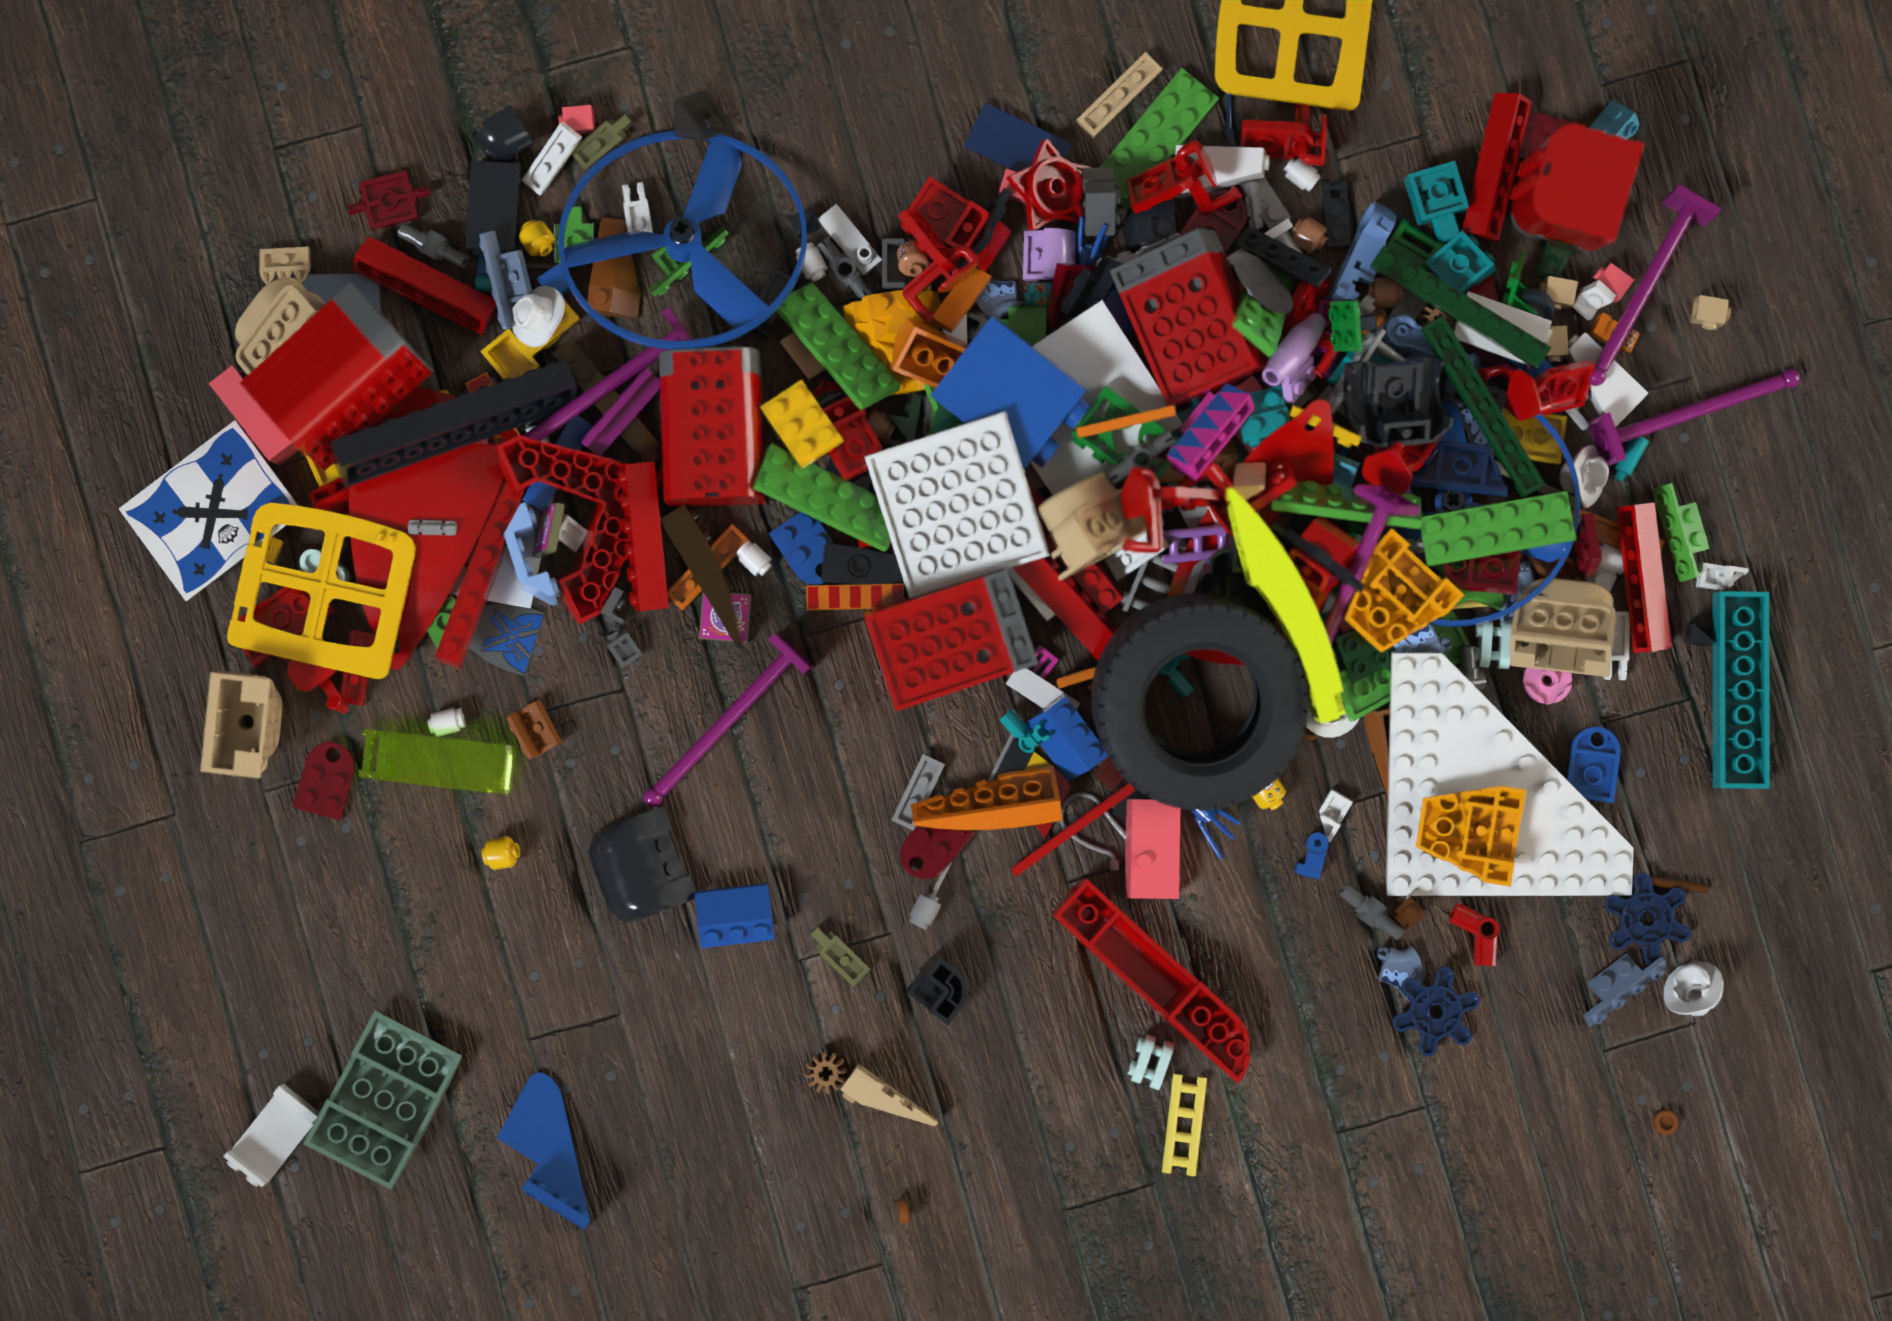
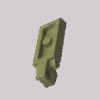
M626 115L616 122L613 119L608 122L606 120L575 147L571 153L572 156L587 172L627 136L624 132L633 125L632 121Z
M817 926L810 935L819 942L815 946L819 951L818 953L853 987L871 970L831 931L826 935Z

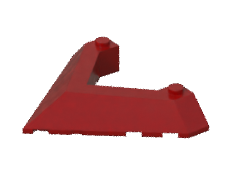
M519 435L496 445L500 468L510 490L519 491L535 482H540L596 503L574 568L554 578L561 600L578 624L601 614L604 603L620 575L619 572L623 563L627 560L624 548L625 543H628L627 533H624L622 528V519L625 518V511L620 505V494H623L622 484H619L617 477L620 464L627 462ZM655 470L658 492L663 482V471Z

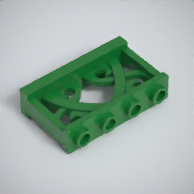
M1105 386L1072 431L1071 435L1074 436L1072 442L1083 450L1086 446L1094 451L1092 456L1102 464L1108 461L1113 466H1116L1118 462L1124 460L1123 457L1127 454L1117 453L1112 431L1099 433L1098 438L1092 440L1088 437H1078L1076 428L1084 427L1091 422L1101 423L1113 420V418L1117 419L1120 414L1130 416L1142 412ZM1104 398L1110 401L1104 419L1092 416ZM1154 421L1142 423L1138 433L1139 444L1144 443L1143 438L1146 434L1153 435L1155 439L1166 430ZM1132 426L1125 427V428H1120V429H1118V430L1128 429V428H1130V427H1132ZM1172 435V437L1177 443L1179 439ZM1105 441L1109 455L1096 446L1101 445ZM1139 452L1135 456V461L1143 462L1147 458V453ZM1157 458L1153 461L1155 465L1154 474L1158 481L1171 465L1168 458L1162 466H1160Z

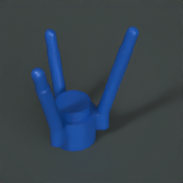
M1080 216L1078 244L1076 247V253L1079 254L1078 262L1096 266V261L1101 258L1102 252L1112 236L1105 235L1102 241L1107 228L1106 224L1102 225L1095 243L1086 242L1085 246H1083L1084 216Z
M1223 809L1192 810L1191 812L1195 815L1192 820L1199 826L1217 857L1222 859L1223 856L1202 821L1207 824L1211 820L1230 839H1234L1235 836L1215 815L1219 813L1237 825H1240V821Z

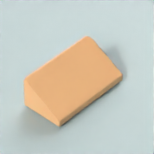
M794 332L780 341V344L809 381H812L826 370Z
M1263 462L1239 463L1235 465L1234 488L1244 500L1264 490L1266 464Z

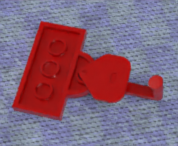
M284 586L255 607L254 620L275 629L301 635L304 632L310 605V594L306 591ZM329 603L326 618L336 612L331 603ZM247 613L238 618V621L245 622ZM241 648L254 667L259 666L273 656ZM279 657L289 662L287 675L298 690L308 692L320 685L328 696L327 707L329 709H333L341 714L348 712L349 707L330 680V677L337 670Z

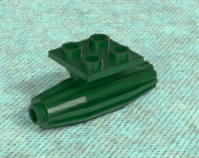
M1355 629L1335 637L1332 642L1331 649L1338 672L1346 669L1351 683H1355L1391 666L1390 648L1383 652L1378 651Z

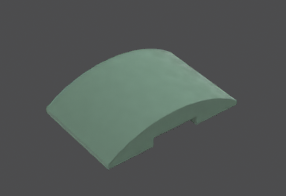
M374 1011L351 1054L352 1056L331 1096L326 1100L303 1144L392 1190L431 1122L457 1070L462 1055Z

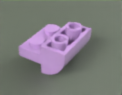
M1059 228L1024 231L1023 280H1050L1053 282L1057 263L1075 264L1076 232Z

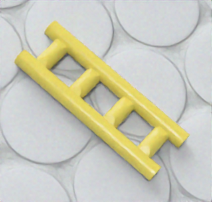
M1173 1074L1162 1172L1172 1173V1166L1187 1167L1186 1175L1196 1176L1207 1078L1197 1077V1084L1182 1082L1183 1075ZM1181 1092L1195 1094L1194 1109L1179 1107ZM1178 1117L1193 1118L1191 1133L1176 1131ZM1175 1141L1190 1143L1188 1158L1174 1156Z

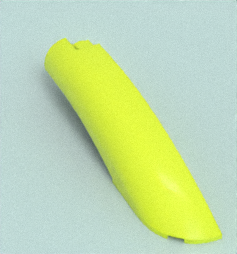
M1233 488L1227 489L1226 499L1228 502H1231L1228 503V513L1246 584L1254 586L1267 603L1299 659L1305 675L1308 703L1312 718L1320 724L1340 719L1339 715L1345 714L1340 692H1343V688L1326 631L1313 600L1293 563L1272 532Z

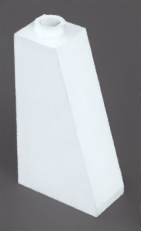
M1176 145L1175 156L1177 155L1178 150L1184 145ZM1203 146L1214 168L1218 186L1213 188L1206 174L1199 178L1207 192L1264 178L1265 170H1269L1270 157L1266 155L1264 148ZM1196 152L1188 155L1191 156L1195 160V162L1199 160ZM1189 189L1176 195L1175 198L1181 199L1192 195Z
M1586 332L1580 336L1575 334L1568 341L1569 348L1566 358L1569 364L1588 359L1596 363L1603 349ZM1615 360L1606 372L1605 382L1600 386L1590 384L1588 390L1589 399L1599 416L1610 412L1615 427L1648 394Z

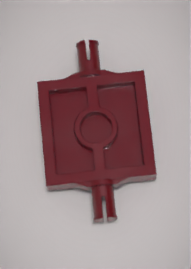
M405 170L359 182L362 193L361 202L347 205L349 215L364 212L368 218L370 229L373 231L419 219L416 198L430 196V190L428 185L414 189L410 184L408 172Z

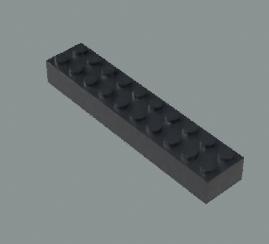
M566 360L551 362L544 368L528 370L521 376L503 379L500 383L493 386H483L470 394L457 395L450 401L434 403L427 409L411 411L404 417L388 419L381 425L365 427L358 433L349 436H339L335 441L331 442L334 463L344 487L348 488L549 417L577 398V384Z

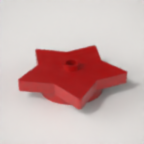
M1048 139L1041 140L1029 167L1007 177V181L1026 202L1028 229L1030 231L1038 229L1053 219L1079 225V218L1083 216L1081 207L1083 168L1091 167L1071 163L1062 158Z

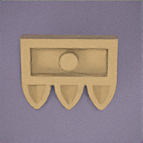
M309 247L260 249V276L265 284L272 282L275 275L278 278H290L291 274H294L295 278L302 283L308 273H310Z

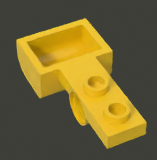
M565 301L563 317L545 345L536 348L529 347L522 343L510 329H507L481 350V353L503 379L521 376L528 370L541 369V366L534 357L543 349L545 350L557 342L561 335L578 322L580 318Z

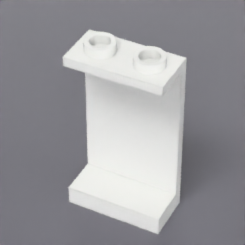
M1469 291L1467 292L1466 296L1540 341L1549 342L1553 333V329H1550L1552 321ZM1455 321L1452 331L1459 342L1461 341L1528 365L1460 322ZM1528 365L1527 370L1532 371L1534 368Z
M285 1084L280 1085L275 1090L273 1098L235 1146L223 1156L228 1160L227 1164L235 1171L241 1170L247 1175L246 1179L256 1187L258 1185L263 1187L269 1183L310 1131L320 1113Z

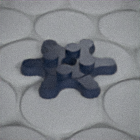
M1640 873L1633 880L1635 892L1631 898L1622 899L1616 895H1610L1605 899L1604 907L1609 913L1616 914L1621 921L1620 928L1609 937L1610 946L1613 949L1621 950L1629 943H1638L1642 947L1644 961L1652 964L1661 957L1660 945L1663 940L1672 938L1682 943L1690 938L1691 932L1688 926L1678 923L1674 917L1675 909L1685 902L1686 894L1681 888H1672L1668 893L1658 895L1652 889L1651 877L1646 873ZM1646 911L1650 912L1653 917L1652 923L1647 926L1643 925L1640 921L1641 915Z
M1449 967L1439 968L1436 972L1435 981L1430 986H1422L1416 979L1410 977L1403 980L1401 984V990L1410 998L1411 1006L1407 1012L1397 1014L1393 1018V1027L1399 1032L1416 1029L1421 1036L1419 1052L1427 1057L1432 1056L1436 1052L1438 1041L1443 1037H1451L1455 1043L1462 1046L1467 1045L1472 1037L1469 1029L1465 1028L1462 1024V1016L1466 1011L1473 1010L1479 1006L1480 997L1473 991L1464 994L1455 993L1452 989L1454 973ZM1440 1005V1015L1435 1018L1431 1017L1430 1006Z

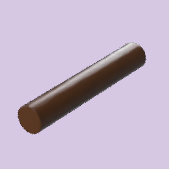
M1650 876L1652 886L1671 889L1681 888L1685 891L1705 894L1708 890V885L1704 883Z

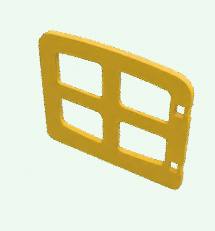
M1221 0L1215 52V81L1218 87L1232 95L1346 111L1356 109L1360 102L1372 0H1346L1345 17L1343 19L1306 14L1303 10V0H1285L1284 7L1280 10L1245 6L1241 3V0ZM1246 24L1268 27L1279 31L1280 42L1276 73L1273 79L1237 73L1236 40L1238 25ZM1302 33L1338 37L1342 40L1337 71L1331 86L1324 87L1294 81L1298 39Z
M279 503L262 505L256 511L251 525V534L245 552L234 602L235 606L227 633L228 642L232 646L374 679L385 678L390 671L415 559L416 547L413 539L405 532L339 513ZM275 525H293L324 531L325 537L318 568L314 573L289 569L266 562L270 537ZM257 532L265 533L262 547L254 546ZM349 536L374 543L393 552V561L386 589L382 590L342 581L337 577L336 572L345 537ZM262 582L294 588L310 594L311 600L303 634H292L254 620V609ZM338 598L380 608L381 615L374 644L371 647L349 646L323 640L322 634L329 603L332 599ZM241 606L248 608L245 622L238 621Z

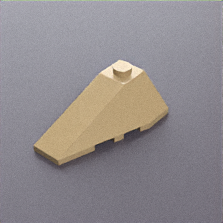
M860 1064L856 1065L840 1089L844 1092L842 1096L852 1104L857 1101L862 1105L931 1126H936L938 1123L935 1117Z

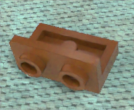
M540 700L534 701L518 712L506 717L511 731L520 743L522 752L529 760L541 756L563 743Z

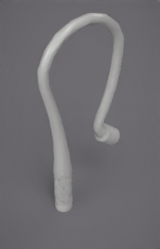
M1086 792L1075 793L1067 797L1061 806L1062 821H1060L1063 830L1067 828L1064 820V811L1070 801L1086 797L1100 804L1101 800L1095 795ZM1106 811L1104 815L1126 841V830L1114 819L1109 811ZM1076 834L1071 837L1089 849L1110 856V871L1120 870L1119 860H1116V856L1112 851L1093 845Z

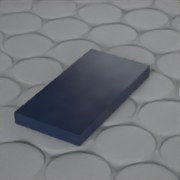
M984 103L964 148L1012 171L1018 172L1031 165L1041 140L1048 139L1064 159H1066L1072 144Z

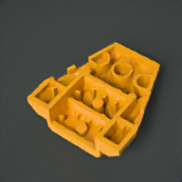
M903 290L867 295L861 301L852 302L842 307L845 321L901 384L899 391L891 395L925 390V383L891 369L895 337L905 318L909 317L925 324V321L917 315L903 297ZM927 290L922 291L917 296L930 312L935 313L941 305L938 292ZM933 322L928 324V326L940 331V326Z
M1392 528L1376 544L1360 580L1366 584V587L1361 593L1355 591L1344 617V620L1380 652L1407 638L1408 635L1418 629L1426 627L1435 619L1448 614L1464 596L1447 578L1440 579L1408 549L1410 544Z
M1499 785L1423 797L1415 847L1442 861H1448L1457 866L1458 869L1479 877L1485 883L1511 887L1527 789Z

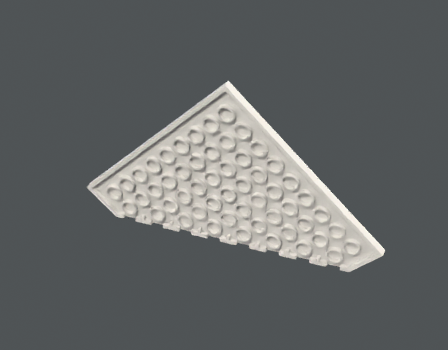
M1391 652L1386 895L1632 896L1633 847L1441 652ZM1499 785L1527 789L1511 887L1485 883L1479 877L1458 869L1457 866L1448 861H1442L1415 847L1423 797Z

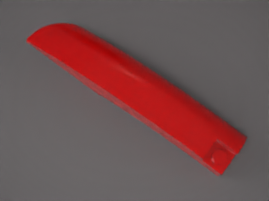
M1083 879L1075 884L1065 894L1066 897L1053 910L1051 915L1133 992L1238 1084L1246 1073L1251 1056L1249 1054L1250 1038L1240 1018L1201 981L1195 978L1140 929L1088 879Z

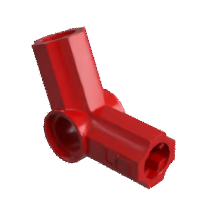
M1457 903L1450 914L1448 922L1475 935L1473 965L1496 966L1499 924L1494 919ZM1485 922H1489L1492 926V930L1488 935H1484L1481 932V926Z

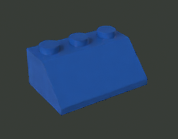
M1064 694L1025 722L1028 725V729L1032 730L1040 721L1045 720L1046 723L1042 726L1045 732L1054 731V734L1040 745L1067 781L1089 771L1108 757L1102 744Z
M768 883L695 891L697 927L701 948L774 940V920Z

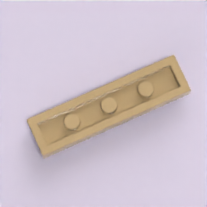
M1145 52L1076 122L1094 139L1163 69Z

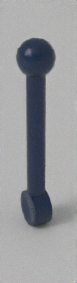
M1224 92L1227 97V129L1224 132V136L1227 139H1231L1234 135V131L1231 129L1233 95Z

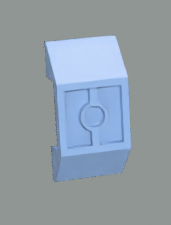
M522 503L504 533L522 591L552 606L558 605L556 597H559L560 594L555 578L549 579L548 572L533 576L528 560L523 561L522 559L527 556L522 540L535 537L534 529L538 528L533 509L527 510L526 503Z

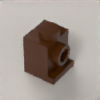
M1404 896L1389 911V914L1405 930L1409 927L1414 928L1427 915L1410 896Z

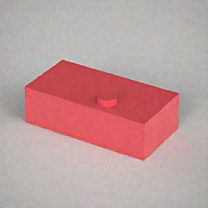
M232 365L212 380L209 385L247 432L246 434L249 439L258 446L268 461L280 466L297 453L299 449L276 427L239 382L247 375Z
M1127 799L1125 897L1179 899L1180 807L1168 806L1156 800Z

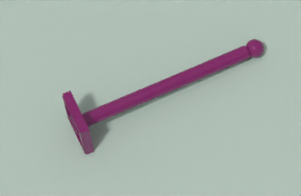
M1680 184L1671 190L1662 201V204L1678 212V215L1595 363L1594 372L1590 377V384L1593 386H1600L1605 382L1606 372L1613 363L1691 220L1704 227L1721 210L1716 204Z
M668 307L662 311L663 316L673 331L660 340H693L671 308ZM648 347L525 433L523 437L538 441L543 440L659 358L660 352L671 349Z
M1786 369L1781 375L1779 374L1619 429L1615 428L1611 413L1609 412L1589 421V428L1600 457L1605 459L1608 466H1611L1626 459L1621 445L1623 442L1785 387H1796L1801 377L1797 370Z
M1359 484L1354 490V494L1376 505L1360 546L1348 569L1359 581L1389 514L1418 516L1421 509L1419 505L1384 486ZM1343 583L1324 624L1330 646L1356 591L1351 586H1346Z
M774 633L768 639L781 654L654 785V788H649L644 792L643 800L647 806L657 807L660 805L663 796L676 785L792 663L803 674L809 673L814 668V665L781 633Z

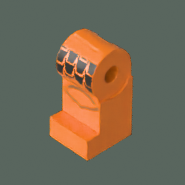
M1601 313L1597 316L1588 335L1606 344L1618 322L1611 319V316ZM1631 328L1620 350L1631 353L1639 333Z

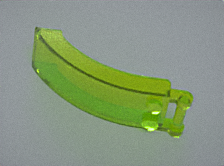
M364 729L363 736H366L362 770H359V778L511 795L517 746ZM376 737L380 738L376 772H372L371 770Z

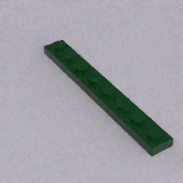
M1384 245L1370 265V268L1536 370H1538L1551 350L1549 345Z
M1442 316L1422 327L1420 330L1435 355L1445 361L1444 370L1521 498L1545 485L1544 481L1445 317Z

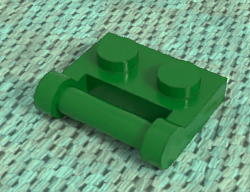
M1403 218L1386 247L1428 272L1429 269L1426 267L1425 261L1440 250L1445 243L1440 240H1434L1411 226L1409 221ZM1403 232L1432 249L1430 254L1401 237Z

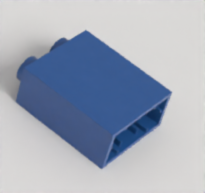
M994 315L991 316L930 395L966 424L1006 412L1023 469L1028 466L1031 460L1042 468L1060 446L1050 437L1062 421L1073 429L1091 406L1081 398L1086 392V388Z

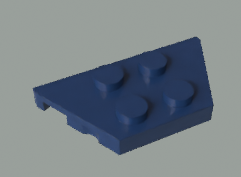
M1440 440L1434 448L1432 455L1427 458L1419 472L1411 479V486L1504 497H1507L1508 488L1501 477L1499 466L1494 460L1491 446Z

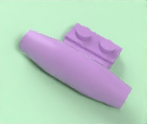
M1310 314L1292 328L1278 345L1276 352L1271 355L1263 371V378L1268 384L1276 386L1282 382L1285 403L1294 404L1316 377V373L1313 371L1316 367H1314L1313 356L1310 353L1316 347L1326 327L1325 319L1319 314Z

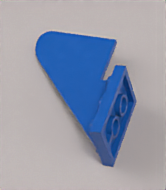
M535 1073L528 1079L497 1139L538 1164L530 1178L523 1185L522 1192L585 1231L590 1223V1218L562 1095L557 1084L548 1075Z

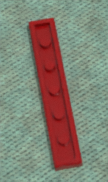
M1130 783L1123 786L1015 864L1011 871L1015 876L1021 874L1133 793L1135 788Z

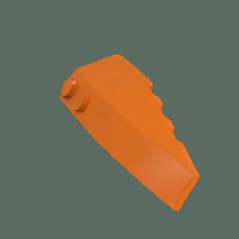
M906 317L895 337L891 369L936 388L970 344Z
M1054 766L1003 773L998 775V779L990 782L982 780L976 782L975 787L966 790L961 787L953 790L951 795L945 797L937 795L911 804L914 826L929 828L994 830L1062 821L1061 803Z

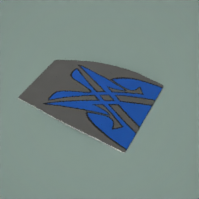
M503 603L485 604L469 649L501 669L524 676L544 612Z

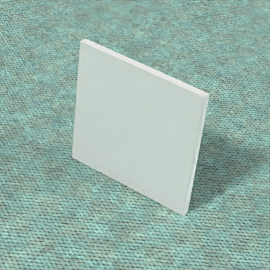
M1103 300L1033 345V347L1086 388V392L1081 398L1089 405L1093 404L1104 387L1107 386L1142 413L1167 407L1160 388ZM1104 398L1092 416L1104 419L1110 401ZM1120 414V415L1118 416V418H1122V417H1126V416H1125L1124 414ZM1177 414L1154 420L1165 430L1168 429L1170 433L1183 425ZM1063 421L1050 436L1060 446L1048 462L1041 468L1031 460L1032 465L1052 496L1101 471L1106 472L1114 467L1108 461L1102 464L1092 456L1094 451L1086 446L1083 450L1072 442L1074 436L1071 433L1074 428H1070ZM1091 422V423H1088L1086 426L1092 425V424H1096V423H1100V422ZM1142 424L1133 425L1124 430H1112L1113 442L1117 453L1129 454L1130 449L1134 445L1139 444L1138 433ZM1098 434L1087 437L1089 439L1096 440L1098 438ZM1146 434L1143 438L1144 443L1154 440L1153 435ZM1105 441L1101 445L1096 446L1109 455Z
M1006 412L865 456L909 598L1050 555Z

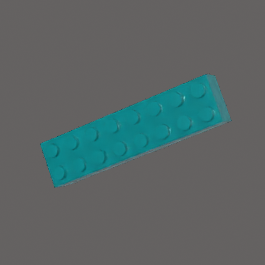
M1769 592L1713 593V788L1770 789Z

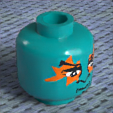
M1040 282L1031 284L1029 292L1024 293L1025 306L1045 305L1048 307L1053 283Z

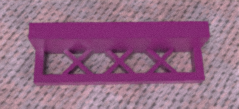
M644 368L580 441L593 453L601 456L660 389V380L647 368Z

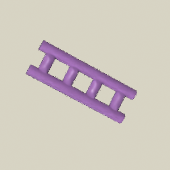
M1221 525L1162 530L1164 539L1169 540L1170 553L1162 554L1163 564L1207 560L1212 554L1222 549H1227L1228 533ZM1217 535L1218 549L1203 550V536ZM1193 537L1194 551L1179 553L1178 539Z

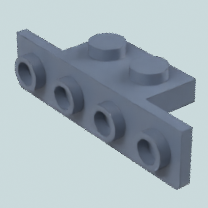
M496 232L480 233V248L484 253L486 272L490 277L492 296L496 301L498 309V320L503 330L512 328L514 317L512 310L514 307L513 302H517L527 293H532L523 252L518 250L501 254Z
M1626 953L1590 980L1588 985L1601 1002L1583 1015L1587 1025L1590 1027L1594 1023H1601L1606 1018V1014L1613 1009L1621 1008L1629 997L1633 994L1641 993L1652 980L1661 978L1667 969L1665 959L1661 956L1642 971Z

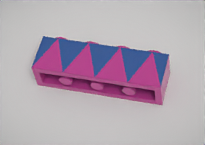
M1226 383L1215 394L1214 399L1200 412L1195 422L1186 429L1180 440L1171 447L1167 456L1173 470L1197 480L1209 463L1213 461L1255 410L1250 394Z

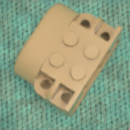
M279 278L268 283L255 296L236 324L235 336L240 344L236 352L237 363L248 375L326 303L317 294L307 291L296 279Z
M1104 471L1065 488L1038 507V514L1049 530V536L1057 548L1051 554L1052 558L1055 559L1062 556L1069 568L1058 576L1060 581L1123 549V543L1126 538L1131 537L1135 541L1146 533L1145 516L1134 519L1124 518L1121 511L1122 488L1117 490L1108 474Z
M1546 578L1531 582L1526 587L1524 595L1520 596L1516 603L1536 590ZM1554 578L1533 600L1514 611L1510 635V666L1609 677L1616 620L1612 595L1605 588L1594 583Z
M211 672L201 772L261 778L262 772L267 767L268 758L273 755L278 746L281 728L282 699L271 679L264 676L237 672ZM247 715H250L254 720L252 728L248 727L245 723Z

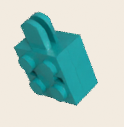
M1455 161L1408 174L1404 179V183L1417 225L1421 226L1432 222L1438 240L1449 242L1459 233V226L1455 215L1464 213L1469 208Z

